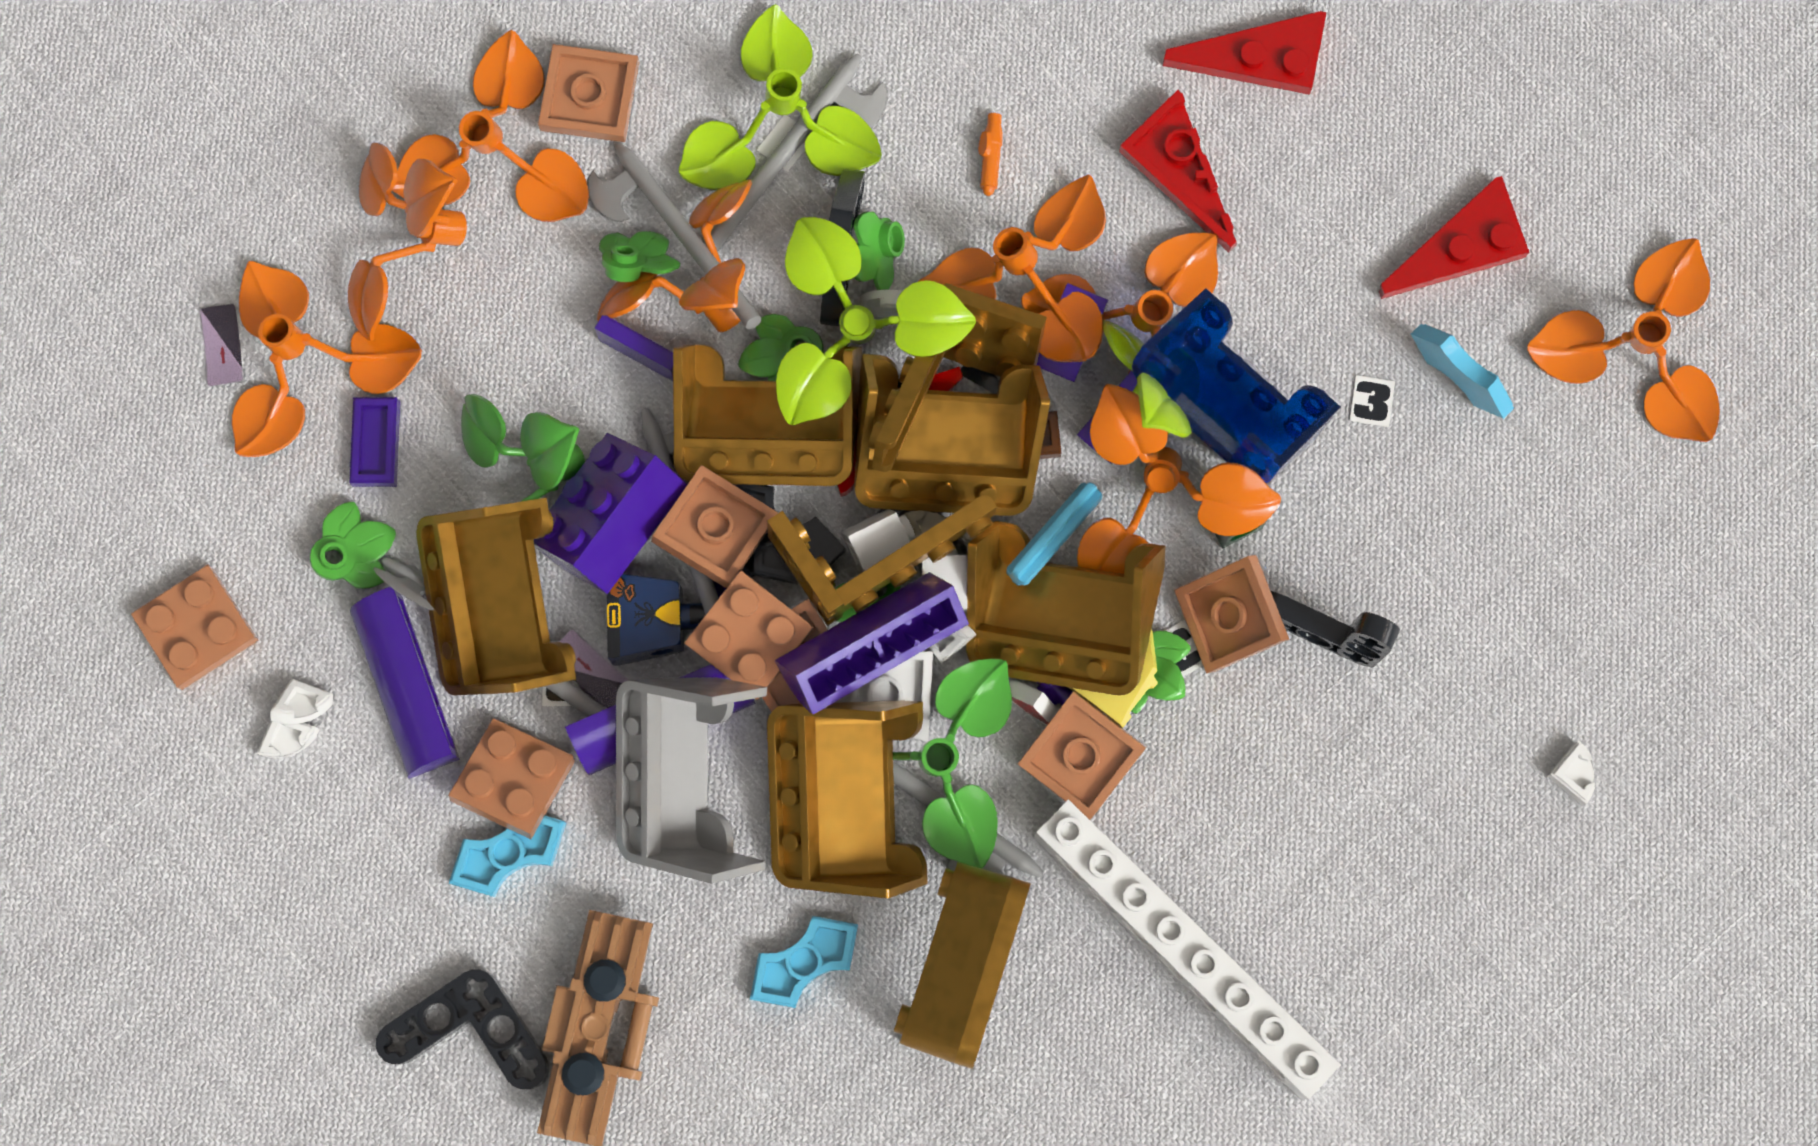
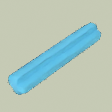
M1091 482L1081 483L1010 563L1006 573L1013 583L1018 586L1028 585L1101 502L1102 493L1095 484Z

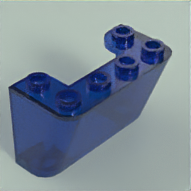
M1205 288L1142 346L1133 360V374L1136 380L1143 372L1155 378L1163 386L1171 400L1176 402L1183 410L1192 432L1226 462L1241 464L1252 469L1267 484L1316 440L1341 406L1330 398L1324 390L1311 385L1300 387L1289 400L1285 398L1272 384L1268 383L1239 355L1235 354L1223 343L1231 331L1233 325L1232 316L1227 305Z

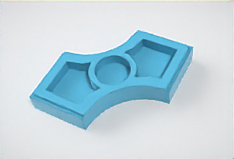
M1420 324L1411 333L1427 364L1449 377L1466 394L1473 406L1503 419L1514 409L1513 403L1499 377L1472 359L1459 345L1453 335L1426 324Z
M544 816L532 839L508 828L501 834L487 840L463 839L449 884L495 898L502 883L517 870L532 865L553 866L566 822Z
M812 916L806 933L795 945L778 953H759L750 1000L796 1008L803 990L815 978L831 971H850L858 924Z

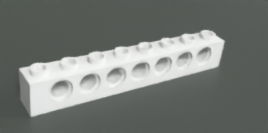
M1069 799L1036 832L1034 839L1300 1099H1310L1341 1066Z

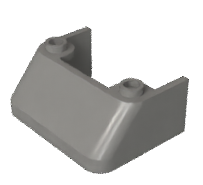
M718 677L641 678L625 681L620 685L616 695V840L618 848L626 860L710 884L766 870V861L733 853V830L728 820L719 813L708 811V724L726 722L732 715L734 702L767 696V687Z

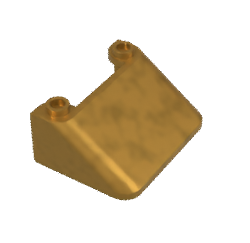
M708 345L675 347L673 349L674 466L679 476L685 481L690 482L702 465L731 484L835 486L845 481L853 469L862 347H844L831 358L841 361L849 370L852 389L847 402L837 412L827 417L806 421L797 425L788 424L780 410L776 393V381L725 380L724 360L715 348Z
M862 354L854 482L855 494L860 503L875 509L955 513L978 497L988 495L997 505L994 515L1013 516L1022 513L1029 507L1033 498L1050 406V398L1039 365H1016L1005 370L1001 374L997 394L928 390L892 469L887 472H881L872 469L874 449L868 448V443L876 422L883 424L887 415H884V409L891 390H900V388H897L899 375L895 363L888 357Z
M547 498L425 516L418 522L416 537L426 598L435 609L429 610L439 676L443 687L450 695L515 693L576 680L574 668L576 657L573 647L569 643L550 642L533 539L542 538L553 530V517L548 509Z
M994 521L992 526L969 542L967 620L968 626L977 634L966 644V652L970 662L982 659L1005 660L1008 664V677L1118 696L1126 695L1134 690L1141 679L1164 574V545L1144 543L1133 548L1126 557L1124 574L1047 562L1028 585L1018 586L1012 582L1006 570L1010 563L1030 542L1028 535L1020 527L1011 523Z
M899 700L832 703L815 714H811L802 704H787L775 708L770 713L767 721L771 864L776 879L782 885L795 889L891 898L928 884L927 863L921 849L913 844L895 843L893 740H907L919 733L923 724L922 701Z

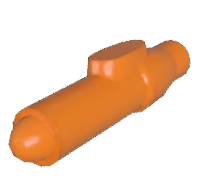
M999 113L988 114L987 126L980 136L978 152L983 157L980 188L986 196H991L998 186L1000 151L1003 141L1002 115Z

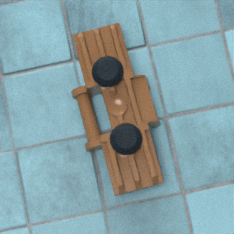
M589 910L574 977L571 980L570 988L556 985L547 1031L541 1050L552 1052L554 1056L537 1130L538 1134L593 1146H603L618 1077L641 1081L643 1072L638 1071L645 1038L653 1006L658 1007L659 997L638 993L653 923ZM621 1000L635 1002L621 1065H610L607 1063L609 1050L606 1047L614 1012L617 1013Z

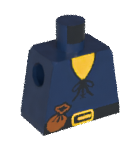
M622 574L607 594V650L609 661L613 666H620L683 652L684 630H695L706 616L702 603H683V589L677 581Z

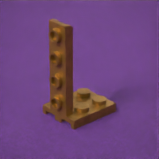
M945 283L944 286L950 289L975 316L976 324L960 343L945 352L929 357L915 356V358L908 356L906 358L899 378V382L902 383L900 390H891L884 409V415H887L884 424L876 422L869 439L868 448L874 449L872 469L881 472H887L892 469L943 358L1000 377L1005 370L1016 365H1037L1047 317Z
M988 495L978 497L836 590L834 588L836 585L833 581L836 579L834 572L822 555L816 559L809 551L810 545L808 543L811 539L796 517L789 521L785 513L781 511L767 520L768 538L825 624L829 626L843 617V613L853 607L855 612L858 613L879 599L876 592L890 582L896 588L910 580L917 574L914 567L927 558H930L932 563H935L947 556L955 549L952 542L967 533L970 538H974L993 525L990 518L994 516L997 505Z

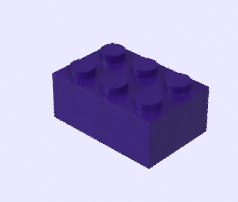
M606 433L603 439L592 448L588 459L576 475L567 481L561 495L549 509L553 517L552 532L542 538L533 539L534 546L561 569L608 594L670 511L687 484L656 455Z

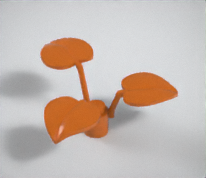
M508 31L492 44L481 59L474 74L473 88L477 100L487 107H499L492 110L485 108L482 111H472L461 119L459 124V134L462 138L459 142V146L462 148L460 156L456 144L445 136L432 134L415 141L404 154L398 167L397 182L392 190L396 194L404 198V184L410 167L417 159H427L432 161L442 171L458 180L443 206L452 204L465 194L470 185L469 173L461 165L468 161L470 149L472 148L481 154H490L498 150L527 172L517 182L516 198L520 208L531 218L542 222H555L579 216L587 209L589 199L587 181L582 169L570 155L557 149L547 148L541 150L536 155L531 166L502 143V130L492 119L505 114L508 106L515 109L529 107L538 99L544 87V71L539 60L515 31Z
M375 142L370 146L369 154L362 167L359 180V198L362 208L368 215L372 216L381 215L385 209L386 202L392 206L404 209L407 213L406 225L409 233L417 238H421L422 243L374 256L370 263L367 260H359L355 265L348 285V306L355 326L370 341H375L374 332L383 316L388 298L387 277L380 266L384 262L419 252H434L436 244L460 246L467 232L466 218L461 211L442 209L452 189L458 182L456 178L442 171L432 161L417 159L410 167L405 180L403 192L405 201L397 199L391 192L398 176L395 159L386 146Z
M1088 174L1069 183L1043 204L1034 221V233L1037 238L1033 237L1029 231L1024 232L1016 227L1006 228L998 233L994 239L993 250L996 255L993 257L980 248H965L951 254L936 269L919 281H934L942 285L947 283L996 300V289L993 283L999 282L1002 279L1003 266L1012 275L1027 274L1050 307L1049 310L1040 313V315L1046 316L1047 319L1039 353L1043 357L1055 362H1085L1087 359L1092 358L1100 347L1104 332L1103 317L1099 307L1093 299L1081 292H1072L1067 297L1062 298L1057 304L1034 271L1038 260V254L1034 246L1054 251L1061 245L1068 251H1080L1092 245L1103 233L1106 214L1092 176Z
M749 179L731 184L713 192L696 206L690 216L689 224L694 229L701 227V233L707 248L720 264L714 266L704 277L693 283L685 291H682L662 276L648 272H641L640 278L633 282L618 281L603 299L598 311L597 321L600 320L602 315L615 318L631 312L650 296L654 288L663 287L680 299L679 305L684 310H694L696 314L703 312L718 332H725L736 326L741 320L732 308H737L738 290L744 276L745 264L739 258L721 262L711 236V231L714 225L723 223L738 210L752 186V181Z
M1212 233L1183 234L1159 244L1148 256L1144 273L1148 282L1160 288V291L1150 290L1144 293L1133 305L1128 304L1122 308L1105 311L1102 315L1103 320L1129 315L1137 329L1151 333L1149 351L1159 371V377L1156 380L1163 386L1171 400L1180 406L1186 417L1191 415L1197 398V371L1191 358L1181 349L1171 348L1159 355L1158 345L1159 339L1162 336L1160 327L1171 318L1173 303L1181 307H1192L1200 305L1212 295L1218 279L1217 236ZM1073 274L1056 275L1043 282L1057 304L1060 302L1067 283L1096 294L1093 287L1085 279ZM1036 287L1025 293L1021 298V305L1025 310L1040 314L1050 309Z
M1696 238L1677 241L1659 249L1650 255L1638 268L1633 283L1634 294L1639 301L1655 305L1653 311L1640 315L1629 332H1624L1613 340L1603 342L1605 332L1601 322L1588 312L1571 310L1552 318L1528 343L1527 351L1542 371L1557 380L1571 384L1587 383L1604 373L1607 367L1604 350H1610L1630 342L1631 346L1639 353H1654L1657 357L1659 376L1663 382L1651 386L1645 395L1644 414L1649 424L1660 434L1676 439L1708 442L1713 439L1716 433L1720 409L1717 391L1712 380L1701 369L1692 365L1678 368L1670 377L1667 372L1666 350L1663 347L1670 336L1671 325L1669 320L1662 314V309L1675 317L1690 315L1703 306L1710 292L1709 272L1702 256L1700 242Z
M249 261L240 286V318L245 329L251 335L259 338L272 351L269 360L274 364L280 388L278 391L271 385L261 384L246 390L239 397L232 414L235 453L242 457L266 456L288 446L300 433L305 421V407L300 400L287 396L289 385L282 361L299 357L303 353L305 346H312L344 362H352L349 370L352 382L364 392L381 394L393 390L407 378L421 359L422 349L420 345L407 332L385 324H378L374 332L375 341L367 340L359 330L356 331L351 339L353 354L344 353L318 341L310 334L303 333L295 324L304 316L308 308L309 292L305 283L297 275L287 270Z
M1112 384L1104 386L1091 422L1090 438L1092 445L1102 458L1118 465L1130 464L1139 456L1140 460L1146 463L1144 481L1147 486L1127 529L1113 518H1102L1087 528L1078 548V567L1124 574L1125 560L1129 552L1140 544L1148 543L1143 537L1133 533L1136 531L1153 493L1170 492L1177 486L1178 482L1183 484L1192 499L1201 502L1198 510L1200 524L1210 532L1218 535L1236 536L1250 532L1265 523L1276 511L1281 502L1280 494L1270 488L1256 472L1241 464L1226 462L1212 467L1202 477L1201 492L1197 491L1189 479V473L1181 471L1182 459L1174 449L1165 447L1168 432L1161 429L1142 427L1138 394Z

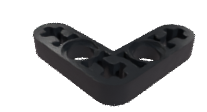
M843 169L831 207L829 221L837 224L853 237L854 222L862 206L865 172ZM849 280L842 281L841 283L848 295ZM834 286L827 293L822 294L820 324L839 327V319L845 308Z
M1271 591L1286 631L1365 667H1375L1388 655L1400 632L1398 625L1377 614L1362 612L1349 626L1287 596Z
M480 969L464 972L385 1025L379 1031L376 1038V1050L385 1062L390 1064H407L471 1022L507 1081L512 1086L518 1089H534L541 1086L549 1074L547 1057L498 980L491 973ZM472 979L479 983L485 981L488 983L489 987L483 992L489 1004L494 1005L499 999L503 1005L500 1008L489 1011L481 1021L477 1013L485 1011V1008L478 999L468 1000L466 996L471 990L469 982ZM437 1003L444 1004L451 1014L449 1024L439 1031L431 1029L426 1022L428 1009ZM499 1016L509 1017L515 1026L513 1037L505 1043L495 1042L489 1033L491 1022ZM415 1017L418 1029L428 1037V1040L422 1043L421 1037L415 1036L405 1043L407 1052L404 1055L395 1051L390 1053L388 1047L393 1043L390 1035L393 1032L398 1035H406L414 1030L415 1027L409 1021ZM523 1038L528 1045L519 1048V1051L526 1060L536 1059L539 1064L533 1070L536 1077L532 1081L528 1077H517L515 1072L521 1066L514 1054H510L506 1060L502 1056L503 1051L516 1047Z

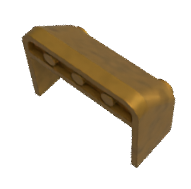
M957 862L955 871L945 868L937 895L946 899L912 1005L910 1007L902 1004L893 1031L902 1034L900 1044L973 1069L1031 883Z

